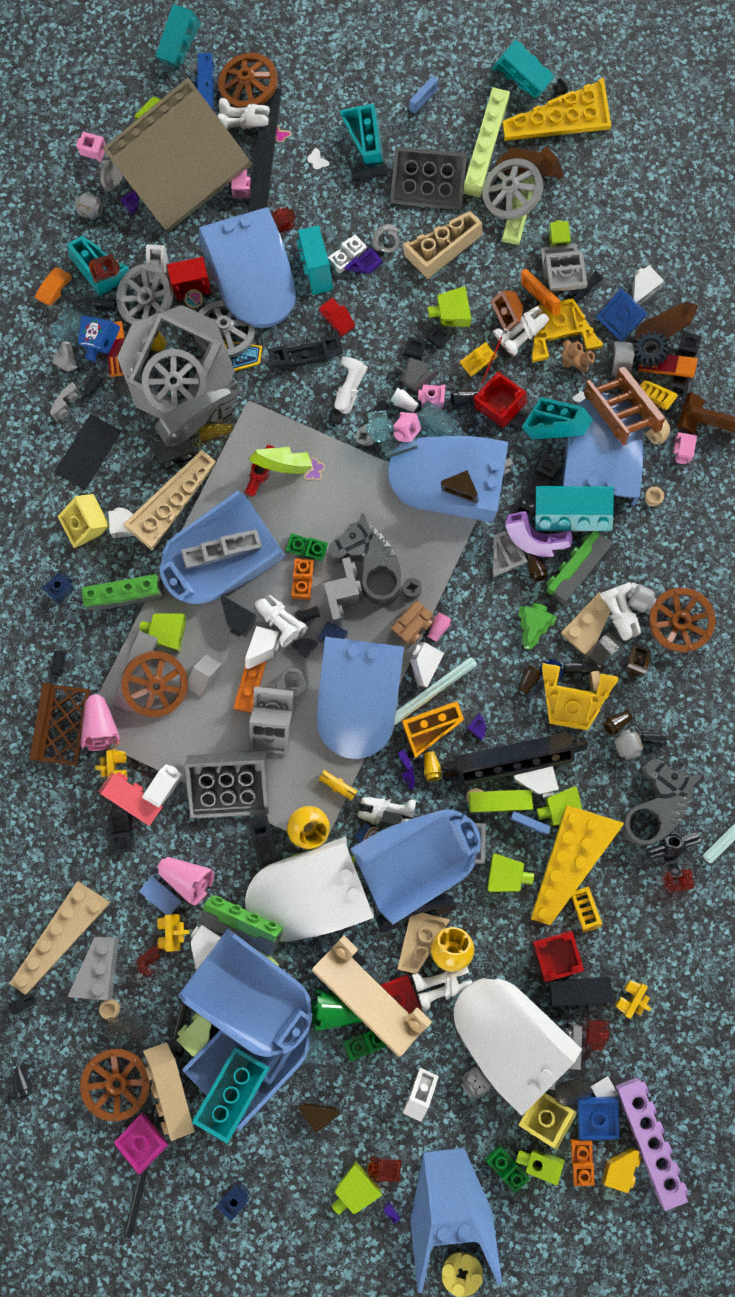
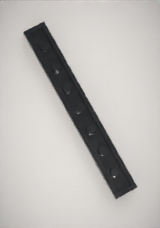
M276 89L273 96L263 104L270 108L269 116H267L269 121L267 126L259 127L248 213L268 207L282 95L281 89Z

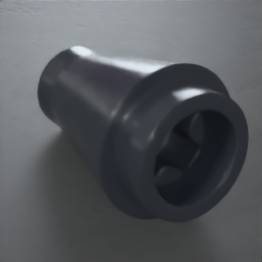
M455 389V391L451 392L452 405L459 408L474 402V397L478 390Z
M23 1066L12 1069L13 1095H16L17 1099H22L33 1094V1086Z

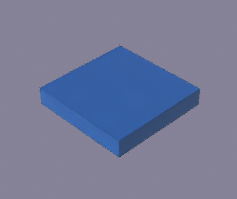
M621 288L595 317L623 342L648 313Z
M617 1096L576 1098L579 1141L620 1139L619 1101Z

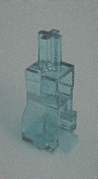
M426 401L421 411L416 413L421 425L429 427L440 436H470L457 427L458 421L445 414L430 401Z

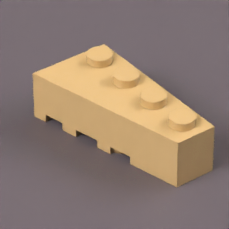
M469 211L449 221V224L443 227L438 226L434 228V231L431 233L422 234L412 242L403 243L404 256L429 279L483 235L482 222Z
M167 1042L144 1050L148 1065L146 1072L149 1080L153 1082V1086H151L152 1094L159 1103L156 1104V1109L159 1117L162 1116L164 1122H161L164 1135L168 1134L170 1140L173 1141L194 1133L177 1064Z

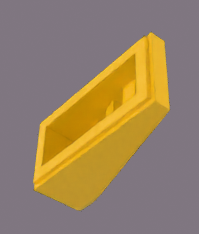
M646 380L640 385L655 406L667 410L678 397L677 393Z
M589 887L576 890L571 898L583 933L601 928L602 922ZM584 895H587L588 897L580 901H577L576 899ZM590 903L588 907L581 909L579 907L580 905ZM589 911L593 912V914L584 917L582 916L583 913ZM595 919L596 921L587 925L585 924V921Z

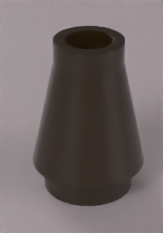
M527 555L530 579L533 582H540L546 579L548 571L538 556Z
M528 665L524 669L517 689L528 694L533 686L542 678V671Z
M628 710L610 716L603 722L604 729L610 735L618 734L633 719V716Z

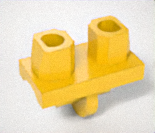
M485 342L462 359L460 365L472 377L490 363L494 352Z
M116 748L106 750V757H100V764L95 765V770H101V777L107 776L108 778L111 772L116 775L120 772L127 777V770H117V763L126 762V752L116 751Z
M180 914L165 915V917L159 918L157 920L158 929H165V937H159L158 948L166 949V952L181 951L180 943L184 942V934H190L189 930H184V922H180Z
M628 980L624 990L632 994L630 1000L627 1001L619 997L615 1004L623 1012L622 1015L631 1019L634 1012L640 1016L644 1009L650 1012L651 1007L647 1005L650 997L645 995L641 1001L648 986Z

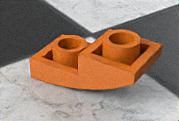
M55 267L39 287L35 299L51 306L61 296V289L71 280V274Z
M295 558L292 599L311 600L314 560Z
M570 1139L573 1185L595 1186L592 1140L579 1141L578 1139Z

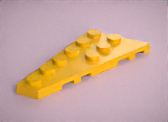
M604 77L594 84L583 86L580 90L571 91L552 99L543 106L538 105L527 113H520L502 122L504 141L610 130L611 120Z
M566 805L531 914L532 920L548 925L552 924L624 825L623 822Z

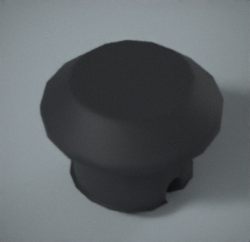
M559 78L553 86V91L557 95L563 92L567 93L569 88L567 82Z
M333 408L329 414V423L331 425L342 423L343 413L336 412Z

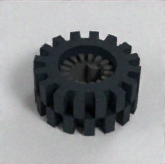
M648 331L646 336L643 333L641 334V339L639 337L636 339L634 354L638 364L641 365L643 363V367L646 368L649 365V368H652L654 364L655 367H658L659 362L661 364L664 363V359H667L668 342H666L665 336L662 338L661 333L657 335L656 331H653V334H650V331ZM650 347H655L656 350L651 354L646 352Z

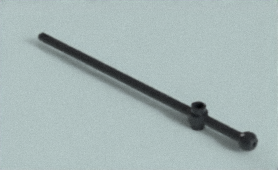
M179 997L178 1000L181 1004L171 1041H164V1043L167 1042L174 1058L176 1056L182 1057L185 1048L177 1041L180 1037L177 1033L183 1028L188 1006ZM155 1106L152 1123L158 1130L161 1117H159ZM149 1166L142 1174L138 1175L124 1232L125 1239H130L133 1234Z

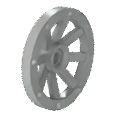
M517 158L506 160L497 165L488 174L482 190L484 203L488 210L498 218L507 220L520 218L529 213L539 202L543 192V178L538 168L528 160ZM512 168L510 176L506 177L503 172ZM519 168L528 170L516 177ZM532 175L535 177V185L520 183ZM497 177L503 181L501 184L493 185ZM501 190L495 200L491 202L490 193ZM521 190L534 191L529 201L520 193ZM505 196L506 211L497 208ZM513 197H517L523 206L512 210Z
M141 264L130 269L120 281L116 294L118 311L124 320L130 324L148 318L152 306L157 311L153 315L169 310L173 300V288L169 276L164 270L152 264ZM148 272L156 273L152 286H150ZM140 274L144 284L142 288L133 281ZM162 280L164 289L156 292ZM129 285L137 291V296H125ZM164 296L163 302L160 306L157 303L158 298ZM125 302H139L128 312ZM144 308L142 319L133 318Z
M224 300L209 303L198 313L204 316L212 312L215 313L217 319L212 320L217 322L221 336L226 339L229 348L227 349L229 358L244 353L253 343L255 327L243 321L231 320L233 315L230 312L223 316L220 310H228ZM248 325V335L244 334L234 326ZM231 334L236 335L243 342L234 347ZM194 336L198 347L203 352H206L208 344Z
M168 349L157 353L147 362L142 373V388L147 400L156 409L164 413H168L178 406L177 391H180L188 400L194 398L183 387V384L199 385V390L195 397L205 394L207 380L202 365L193 355L183 350ZM171 357V372H168L159 361ZM177 357L189 361L179 372H177ZM193 366L199 374V379L182 378ZM153 367L157 368L165 378L149 379ZM176 378L177 383L171 384L170 380ZM165 384L164 388L154 398L149 385ZM169 390L171 391L172 407L159 403Z

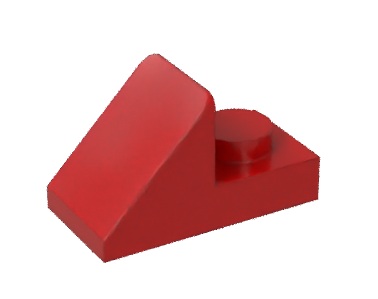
M333 298L318 308L320 314L341 337L356 327L344 305L340 307Z

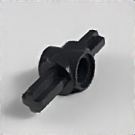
M671 833L666 836L665 840L660 841V845L646 849L645 854L649 860L661 856L677 859L681 853L686 852V848L700 844L701 838L697 833L684 837Z

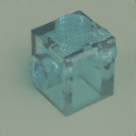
M382 410L368 413L369 424H366L367 435H371L372 441L383 442L386 439H391V431H394L392 420H389L387 411Z

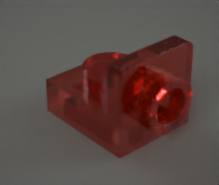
M157 944L136 961L138 964L137 969L144 976L147 974L150 977L154 974L147 963L153 964L160 958L159 953L162 949L158 948Z
M371 1156L368 1164L369 1177L376 1181L399 1182L402 1160Z

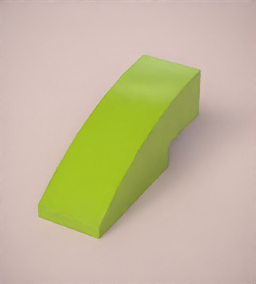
M290 447L255 450L249 457L250 462L281 473L304 474L312 467L308 452L292 454Z
M532 790L468 793L469 813L533 810Z

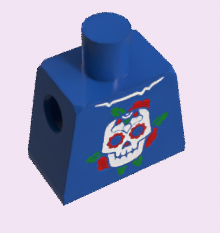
M82 316L78 345L87 350L85 359L95 362L98 352L108 354L117 337L120 326L110 320Z

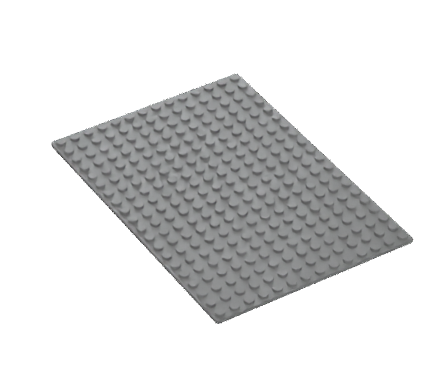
M248 401L183 529L239 490L248 498L286 555V558L245 585L224 595V597L256 614L257 620L246 638L242 635L237 637L229 632L231 629H229L226 622L221 597L205 604H190L174 597L163 584L164 599L144 603L98 695L105 698L120 736V743L118 745L113 743L110 747L116 748V751H125L127 756L158 771L166 764L175 767L178 772L182 773L179 781L186 784L185 762L187 755L252 752L249 751L251 714L233 709L245 668V658L256 626L279 632V638L282 634L275 624L270 627L269 622L266 623L264 617L256 609L255 602L271 595L277 601L282 602L285 606L284 610L294 618H296L295 613L299 609L302 611L317 606L320 618L304 622L309 629L304 637L301 638L312 639L318 643L307 658L303 657L291 646L296 641L293 639L286 647L280 645L279 651H275L273 658L267 660L260 687L277 689L276 682L280 681L283 671L289 668L298 669L303 674L304 679L308 680V686L304 693L293 698V720L289 735L288 755L266 753L269 814L253 816L257 818L268 816L270 824L287 831L288 819L295 810L303 806H313L326 814L331 832L346 797L338 792H333L332 788L318 781L322 772L326 770L336 778L343 779L344 783L352 787L365 758L351 759L336 754L323 742L317 728L318 696L325 640L321 643L318 637L327 621L333 624L324 583L346 578L343 562L333 563L330 560L328 553L329 545L331 542L345 536L348 533L350 524L359 522L361 513H364L367 523L376 528L393 548L401 569V585L397 598L389 604L376 605L367 600L362 591V596L359 597L360 603L342 607L344 620H341L342 626L340 628L348 631L347 637L350 638L349 640L403 646L401 683L410 664L412 648L420 643L425 629L419 633L421 637L415 644L410 643L408 646L397 638L390 629L416 600L432 614L434 613L477 520L416 509L406 505L398 499L399 497L390 487L388 480L389 462L252 401ZM267 445L275 448L290 447L292 454L308 452L310 460L312 457H315L325 465V469L321 472L322 477L319 480H306L304 478L310 469L304 474H288L270 470L269 478L260 484L254 497L244 493L251 479L249 474L253 463L249 461V457L255 450L265 449ZM258 468L256 470V473L262 474L264 473L265 469ZM291 533L328 543L323 562L314 560L311 600L291 598L295 558L308 559L285 552ZM351 561V563L355 562L358 577L355 580L360 581L362 589L364 563L362 561ZM377 571V573L369 577L366 583L368 589L378 596L388 595L396 587L395 580L386 571ZM409 578L419 580L422 585L420 596L414 600L407 599L402 591L403 583ZM155 613L184 614L187 620L180 653L157 645L154 651L165 652L175 657L184 667L188 679L193 667L205 655L220 662L222 666L203 697L187 689L182 703L171 713L159 717L144 716L134 710L130 712L113 705L123 671L139 633L140 622H151L152 616ZM159 659L151 660L149 669L152 674L156 673ZM167 661L164 663L162 677L175 669ZM290 672L286 674L284 678L286 687H298L299 676L297 673ZM179 674L165 684L180 687ZM159 683L153 684V688L159 686ZM168 691L163 692L168 703L172 702L178 694ZM150 693L138 697L136 703L144 707ZM158 695L155 696L151 709L164 707Z

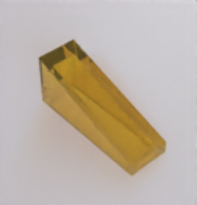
M232 424L203 425L198 430L201 442L232 432L234 428Z

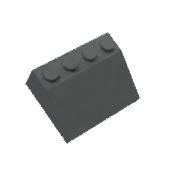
M395 146L390 203L461 210L467 153Z
M266 751L187 755L185 771L190 819L269 814Z

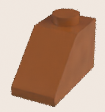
M503 290L490 300L503 329L505 328L510 331L521 322L523 306L516 292Z

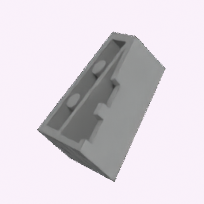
M94 937L68 997L97 1000L112 999L119 938Z

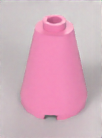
M98 694L89 696L85 701L80 743L83 749L87 746L90 751L106 750L111 748V744L115 743V745H118L120 743V736L106 700Z
M171 857L162 859L158 864L159 875L189 904H199L207 895V892H205L207 886H212L214 871L210 868Z

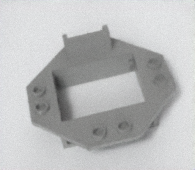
M183 305L132 323L117 356L136 408L160 419L167 413L159 411L147 400L142 384L136 382L163 321L209 343L200 363L206 374L207 385L205 393L230 384L235 373L217 322ZM196 372L193 379H199L198 372ZM190 385L188 392L193 397L196 396L199 385ZM150 389L155 398L159 392ZM164 396L159 402L165 406L172 407V400L167 396ZM185 397L182 403L186 402L188 399Z

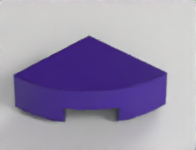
M135 190L120 199L131 215L139 207V197Z
M478 714L467 727V730L481 741L485 736L486 725L483 717Z
M389 1201L384 1204V1212L388 1218H391L392 1223L395 1224L400 1221L401 1218L392 1203Z

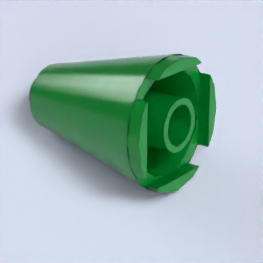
M323 990L314 991L313 995H317L316 1001L312 1000V1024H316V1027L313 1028L314 1031L362 1022L335 993Z

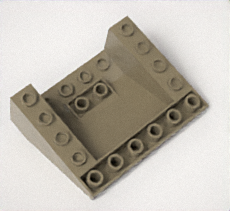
M189 78L179 84L102 148L167 233L252 165L251 161Z

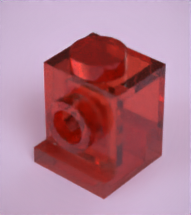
M287 206L285 208H278L271 213L279 233L294 228L296 217L293 209L289 210Z
M113 254L93 259L88 265L95 283L116 276L120 269L117 259H114Z
M692 869L680 870L682 876H676L679 879L677 885L674 884V877H672L670 871L665 872V876H662L663 887L667 888L668 892L695 889Z
M586 1019V1045L592 1046V1050H604L605 1042L609 1040L608 1029H605V1026H609V1021Z

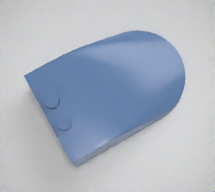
M266 207L199 227V245L224 303L233 317L240 322L243 321L257 328L272 327L283 322L291 314L295 305L296 286L281 236L269 208Z
M601 393L605 400L618 396L611 393ZM585 398L577 406L584 407L593 421L584 436L566 437L561 486H614L615 496L630 497V506H635L640 498L643 467V428L631 432L627 444L623 446L615 438L612 430L590 401ZM628 400L611 406L615 413L633 407ZM639 413L621 419L625 426L642 420Z
M474 436L415 438L411 442L402 444L392 455L388 467L390 487L399 497L398 499L410 507L494 522L498 511L508 442ZM468 470L478 493V503L443 492L441 481Z
M238 490L169 540L162 552L160 575L166 589L177 599L190 604H205L228 594L260 576L286 558V555L248 498ZM257 529L262 548L222 561L185 569L181 555L182 549L219 540L223 536Z
M325 637L318 696L317 728L323 742L336 754L351 759L366 758L380 751L389 741L395 724L404 652L403 646Z
M446 809L416 817L384 829L351 848V852L378 911L388 921L395 924L463 880L475 866L474 860L477 852L480 853L481 839L477 826L469 817L459 811Z
M228 928L178 994V997L184 1004L247 1050L260 1056L271 1057L293 1050L305 1038L312 1021L311 1000L305 988L296 979Z
M220 1030L182 1071L207 1096L234 1047L259 1062L263 1060L264 1056L250 1052ZM308 1030L301 1043L293 1049L273 1084L269 1085L262 1081L237 1126L239 1130L244 1127L303 1063L310 1046V1030Z

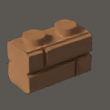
M416 600L396 621L390 631L406 646L410 643L415 644L421 637L419 633L423 629L427 630L433 624V614Z

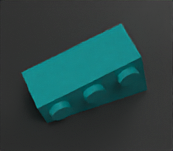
M176 4L172 5L155 55L160 62L178 69L184 63L185 56L201 25V21L192 10Z
M516 39L491 68L495 72L498 69L504 73V78L508 81L513 79L519 83L518 87L535 99L555 77L547 67H544L538 61L536 56L526 50L525 46Z
M374 103L339 110L343 123L365 165L383 164L378 114Z
M319 225L298 230L299 238H296L297 247L302 250L299 251L301 262H305L303 270L304 274L308 275L312 295L333 291L330 264Z
M83 235L67 244L69 257L99 296L119 286L123 276L129 271L128 266L116 261L115 257L103 252L99 246Z
M540 397L522 428L532 440L584 436L593 419L584 407Z

